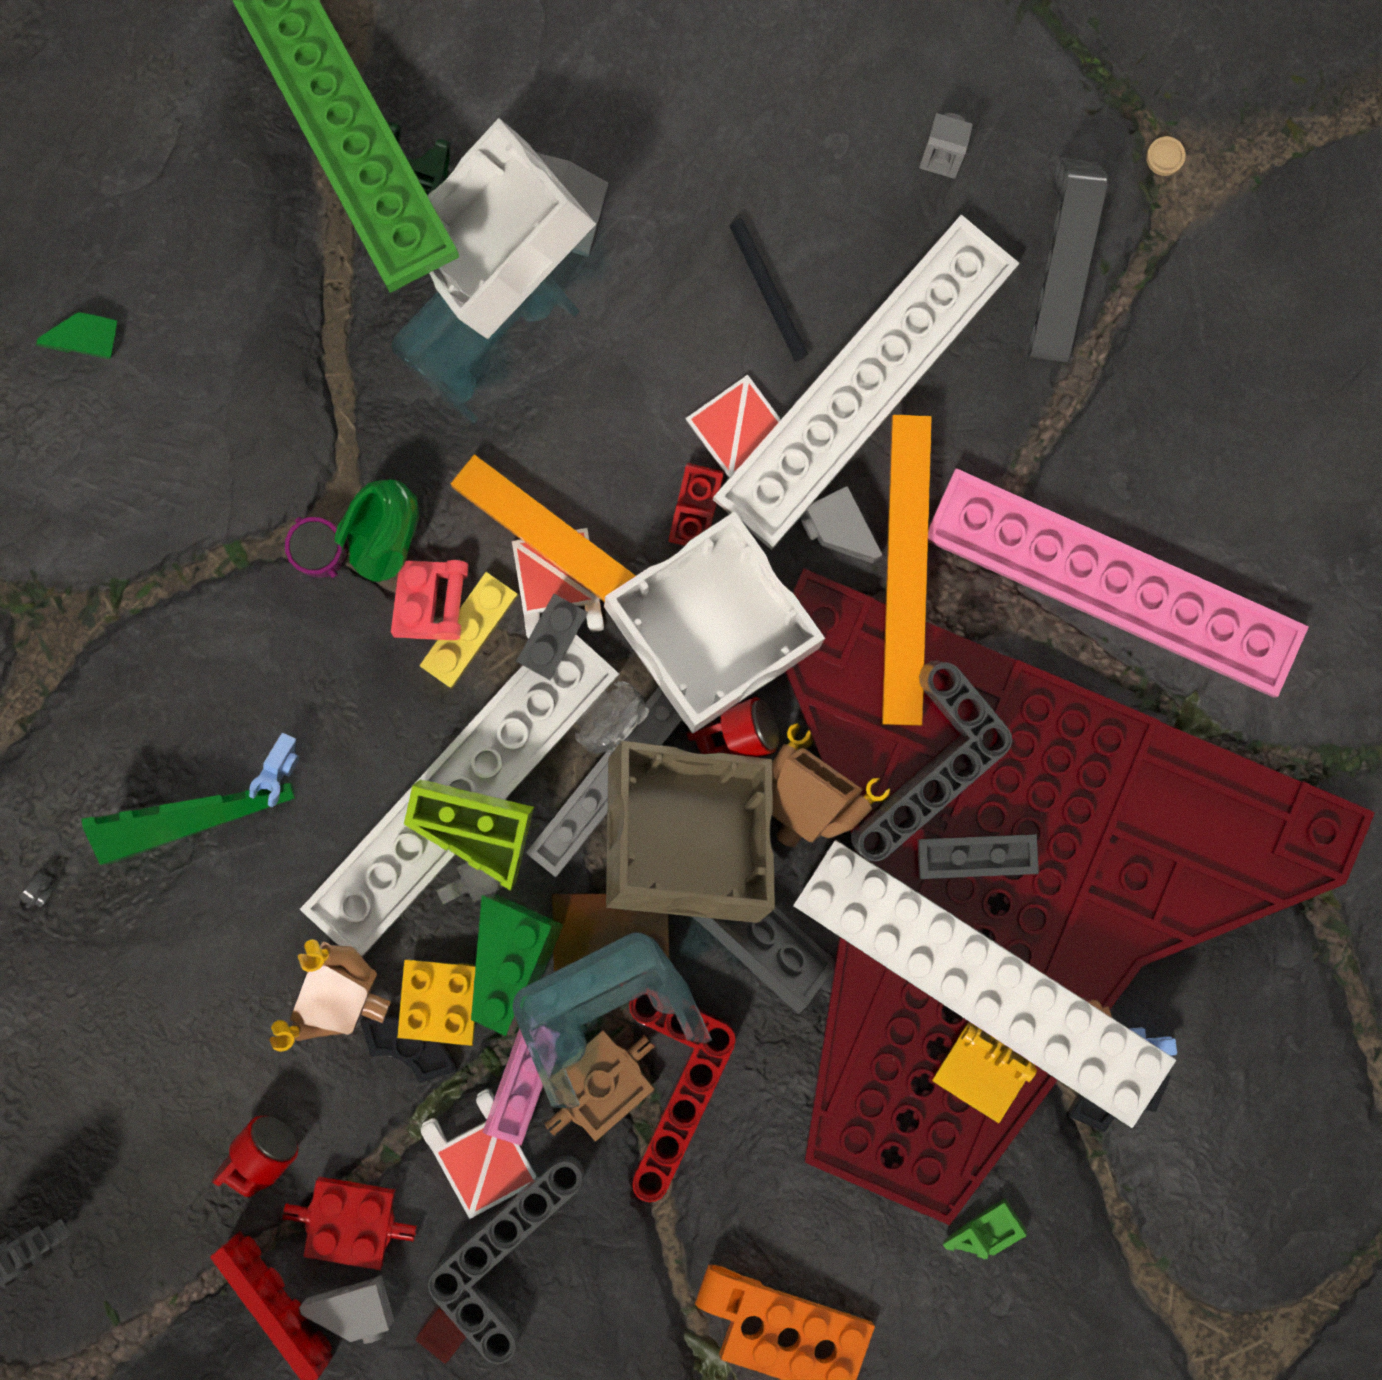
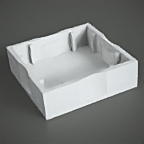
M498 118L462 157L449 177L428 195L460 256L429 274L433 279L435 288L457 318L486 339H489L596 223L532 147Z
M735 511L690 540L673 557L647 568L605 596L604 608L692 734L818 650L825 639L795 595L776 577L766 554Z

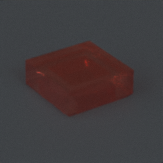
M439 1307L417 1335L415 1341L446 1364L466 1337Z

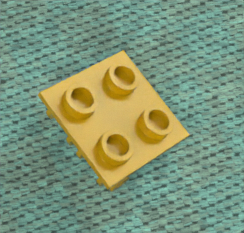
M405 959L397 1038L473 1046L475 1022L471 1020L476 966L468 963H458L457 965Z
M968 1022L932 1081L992 1120L1000 1123L1025 1081L1030 1082L1034 1078L1037 1068H1035V1064L973 1023Z

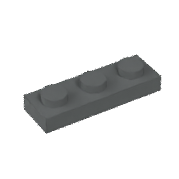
M1037 834L917 839L919 879L1039 874Z

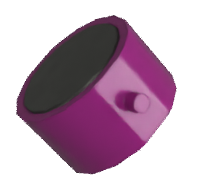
M298 517L294 520L296 524L290 528L285 539V553L289 562L297 570L311 577L324 578L331 576V578H335L338 575L336 571L343 566L347 557V542L345 541L343 547L335 543L337 527L330 521L320 517H307L304 519Z

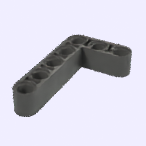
M1060 157L1058 160L1053 191L1059 203L1029 342V357L1065 363L1069 361L1107 189L1108 176L1098 162Z
M938 660L930 661L921 669L919 682L926 694L961 735L853 829L851 844L867 860L881 861L888 857L1011 748L1012 734L1008 727L954 664ZM945 669L948 673V682L945 687L937 690L933 684V676L938 670ZM969 698L973 704L972 713L969 717L961 719L958 714V706L961 701ZM994 728L997 732L996 743L990 748H985L982 740L983 735L987 730ZM965 754L968 758L967 768L963 772L956 774L953 770V762L957 756ZM936 780L939 785L938 793L931 799H925L923 795L924 786L927 782ZM901 806H907L910 813L909 818L905 823L896 825L893 819L894 812ZM871 832H878L880 835L878 846L873 850H865L864 838Z
M562 1155L555 1159L535 1179L436 1266L429 1278L428 1291L433 1300L478 1352L490 1363L503 1364L511 1359L519 1340V1332L513 1321L480 1285L478 1280L577 1193L585 1173L583 1164L575 1156ZM561 1167H568L575 1172L577 1179L572 1184L565 1185L557 1180L555 1172ZM534 1193L540 1194L545 1198L547 1206L540 1211L532 1210L526 1202V1197ZM501 1220L513 1222L517 1227V1234L512 1237L503 1236L497 1229V1223ZM475 1246L481 1247L487 1254V1261L483 1263L473 1262L468 1256V1249ZM442 1273L452 1274L457 1280L458 1287L454 1289L442 1287L438 1276ZM469 1303L478 1304L482 1308L484 1316L479 1319H472L466 1315L464 1306ZM496 1333L504 1334L510 1341V1345L503 1349L496 1348L492 1345L490 1336Z

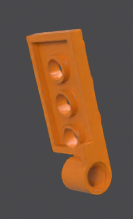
M717 1265L707 1266L695 1300V1305L701 1310L730 1320L719 1352L721 1360L782 1380H857L875 1328L872 1321L763 1286L761 1281L740 1275ZM750 1316L759 1317L762 1324L757 1333L746 1335L741 1331V1325L746 1318ZM793 1328L797 1330L798 1338L793 1345L783 1347L778 1344V1336L784 1329ZM823 1340L832 1341L834 1343V1350L829 1357L820 1359L814 1355L815 1347L819 1342Z

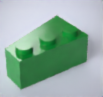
M497 894L482 895L471 1013L472 1021L504 1036L519 1031L522 1020L525 1019L561 933L563 924Z

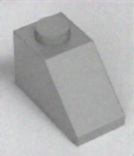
M936 113L919 168L955 179L966 154L973 124L965 122L962 116L955 113H944L943 115Z
M848 486L812 503L804 512L806 518L801 521L807 535L811 540L817 538L822 547L870 563L881 558L882 553Z
M382 1275L308 1297L299 1307L301 1315L349 1342L362 1339L364 1344L378 1341L386 1336V1331H389L394 1322Z

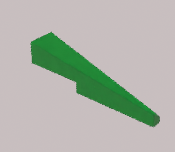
M293 783L280 785V798L276 805L295 799ZM261 789L257 792L254 799L249 797L250 790H245V792L224 796L216 795L139 810L123 811L107 816L82 818V827L99 864H112L270 808L268 806V798L271 791Z

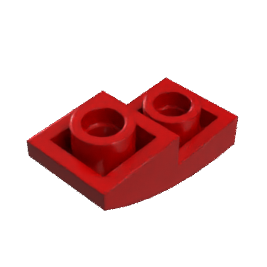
M690 463L686 464L668 542L686 546L690 540L712 526L717 505L713 501V497L721 488L724 471Z

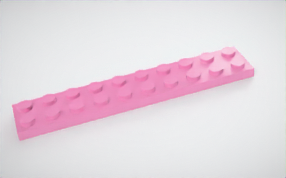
M957 468L950 478L928 527V542L1273 698L1279 696L1309 626Z

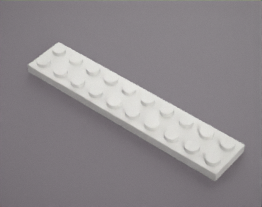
M960 215L716 493L713 501L729 514L735 511L746 528L772 550L1017 269L1020 263L964 216Z
M576 635L551 681L522 665L416 782L422 779L506 800L620 674ZM412 787L300 908L339 946L354 947L362 957L456 855L449 850H444L404 825Z
M838 840L834 841L793 905L1131 1128L1134 1127L1176 1062L1174 1057Z

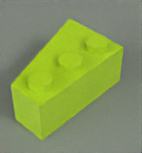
M420 779L412 786L404 825L444 850H449L469 862L468 865L478 871L485 872L501 882L500 885L511 891L517 882L534 807Z

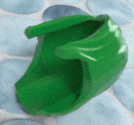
M392 479L367 483L356 494L337 526L335 543L343 547L348 536L349 563L361 576L374 582L389 581L390 578L395 577L400 572L407 558L419 519L416 495L401 481Z

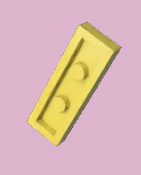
M485 572L460 608L458 624L462 626L460 639L437 640L420 664V667L453 689L519 595Z

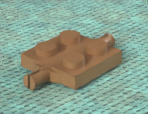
M603 1029L549 1076L544 1083L557 1096L561 1109L547 1122H544L547 1129L552 1127L558 1120H561L550 1130L555 1136L572 1120L574 1123L582 1126L596 1142L654 1091L655 1087L641 1072L638 1063L649 1051L655 1048L650 1041L638 1051L649 1041L648 1037L643 1035L641 1039L627 1050L618 1045L606 1030Z

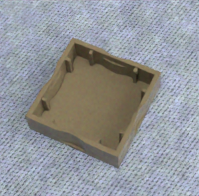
M621 741L608 758L606 908L759 923L775 909L774 854L770 842V821L773 812L772 759L725 753L697 754L676 747Z

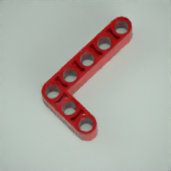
M646 985L636 989L631 996L629 1009L632 1017L639 1023L692 1047L635 1169L632 1183L633 1191L639 1199L650 1203L660 1200L667 1192L734 1049L735 1034L732 1026L727 1021L663 990ZM645 994L654 996L658 1001V1009L648 1015L642 1014L636 1007V1000ZM680 1011L688 1012L694 1020L692 1027L687 1031L676 1030L671 1024V1018L675 1013ZM720 1028L728 1033L729 1039L725 1046L714 1048L708 1044L706 1037L712 1029ZM697 1064H704L711 1069L712 1076L705 1083H696L690 1077V1070ZM680 1100H688L695 1106V1113L687 1119L679 1118L673 1112L674 1105ZM663 1136H671L676 1139L679 1146L674 1153L663 1154L656 1146L657 1141ZM647 1172H653L660 1176L662 1183L658 1188L648 1190L641 1185L640 1177Z

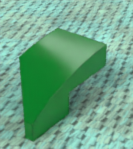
M77 312L37 339L36 346L66 353L73 351L109 360L111 358L118 320Z

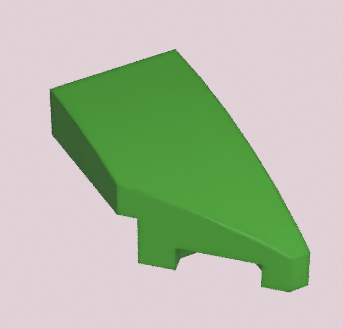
M1004 1198L951 1234L943 1241V1246L946 1250L954 1251V1249L977 1254L979 1258L988 1259V1254L995 1255L1026 1237L1027 1230Z

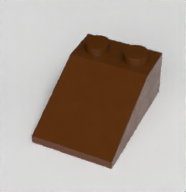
M606 893L552 894L553 920L563 924L553 949L554 972H670L669 914L606 908Z

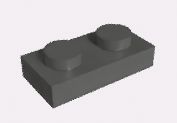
M553 594L516 662L551 681L588 612Z

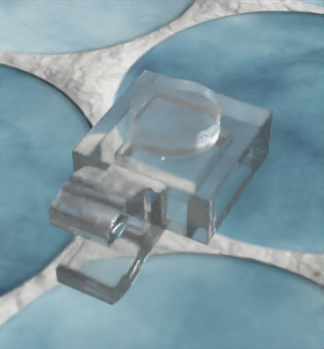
M466 862L456 867L461 879L436 891L443 904L468 892L473 902H476L482 898V895L492 894L504 888V886L500 885L501 882L481 870H476L468 865L469 862Z

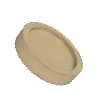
M1160 137L1147 150V164L1158 175H1172L1184 164L1186 157L1185 149L1181 142L1173 137Z

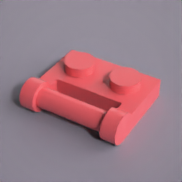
M405 560L397 579L391 626L393 637L434 640L460 639L462 626L458 624L463 579L468 576V563L460 560H449L447 562ZM439 578L448 579L443 622L434 623Z

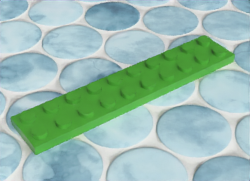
M232 0L389 293L459 258V253L320 1Z

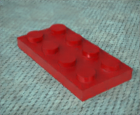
M239 1231L210 1256L211 1260L299 1379L317 1380L333 1358L330 1352L332 1350L330 1342L322 1332H315L308 1323V1318L301 1315L299 1308L301 1303L296 1299H290L283 1289L285 1284L280 1274L272 1267L267 1268L259 1257L261 1250L257 1243L250 1236L244 1237L242 1232Z

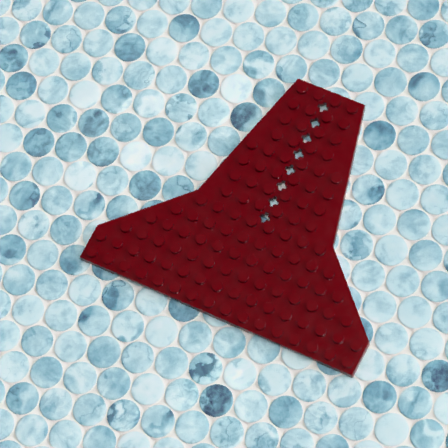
M803 568L793 594L825 639L818 650L785 671L807 727L811 732L820 759L863 789L859 794L863 797L867 793L866 787L870 780L880 778L871 788L872 795L880 797L890 788V797L961 734L924 690L922 726L882 724L886 604ZM925 621L924 665L936 660L954 664L1008 727L1012 734V744L1003 757L888 857L881 861H868L978 932H981L983 928L989 930L988 937L995 943L1085 1001L1097 1000L1103 1008L1109 1006V1009H1111L1142 966L1347 883L1375 812L1308 783L1286 776L1162 723L1156 718ZM940 669L933 676V684L937 690L945 687L948 682V673L945 669ZM968 698L961 701L958 706L960 718L965 719L972 713L973 704ZM994 728L987 730L983 735L982 740L985 748H990L996 743L997 732ZM965 754L957 756L953 762V770L956 774L963 772L967 768L968 758ZM931 780L926 783L923 789L925 799H931L936 796L939 790L938 782ZM874 802V803L871 805V806H872V810H871L864 818H866L871 812H873V811H874L879 805H881L883 802H880V803ZM901 806L894 812L893 819L896 825L905 823L909 818L910 813L907 806ZM871 832L864 838L865 850H873L878 846L880 842L878 832ZM1037 834L1039 874L919 879L917 839ZM999 892L1004 895L1003 902L1008 904L1005 911L998 910L996 915H993L990 912L991 906L987 904V900L989 897H996ZM839 936L804 1162L950 1226L1058 1079L1035 1065L1037 1072L1030 1082L1025 1081L1000 1123L992 1120L933 1082L932 1079L969 1021L962 1016L960 1019L954 1017L951 1022L945 1021L946 1014L942 1011L944 1004ZM937 1037L944 1038L943 1045L948 1048L946 1054L939 1053L936 1058L930 1057L931 1050L927 1047L929 1040L935 1041ZM922 1073L929 1074L928 1081L932 1084L930 1091L923 1089L921 1094L915 1093L916 1086L911 1083L914 1076L920 1077ZM907 1109L913 1110L912 1116L917 1120V1124L915 1127L908 1125L906 1130H901L899 1128L900 1121L896 1119L897 1115L905 1113ZM891 1146H897V1153L902 1156L900 1163L893 1161L890 1167L884 1165L885 1158L881 1155L884 1149L889 1150Z

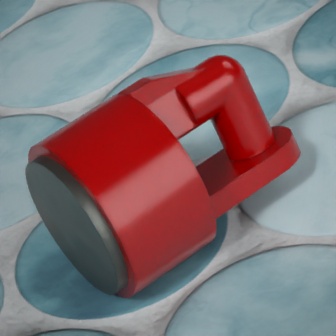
M757 697L734 705L721 714L720 717L715 718L693 734L689 729L685 732L689 741L695 740L700 754L725 753L759 758L774 753L779 744V731L775 717L767 703ZM722 731L726 744L716 747L711 734Z
M269 1116L253 1118L231 1142L229 1156L218 1168L211 1182L218 1187L225 1183L244 1197L254 1196L258 1191L273 1185L297 1158L298 1144L294 1134L278 1119Z

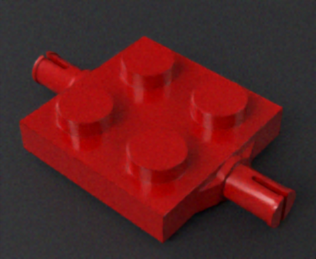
M320 1176L316 1180L313 1200L309 1207L286 1203L282 1217L283 1220L305 1223L307 1238L303 1257L375 1270L382 1269L386 1247L391 1238L414 1242L417 1225L394 1222L393 1203L396 1189Z

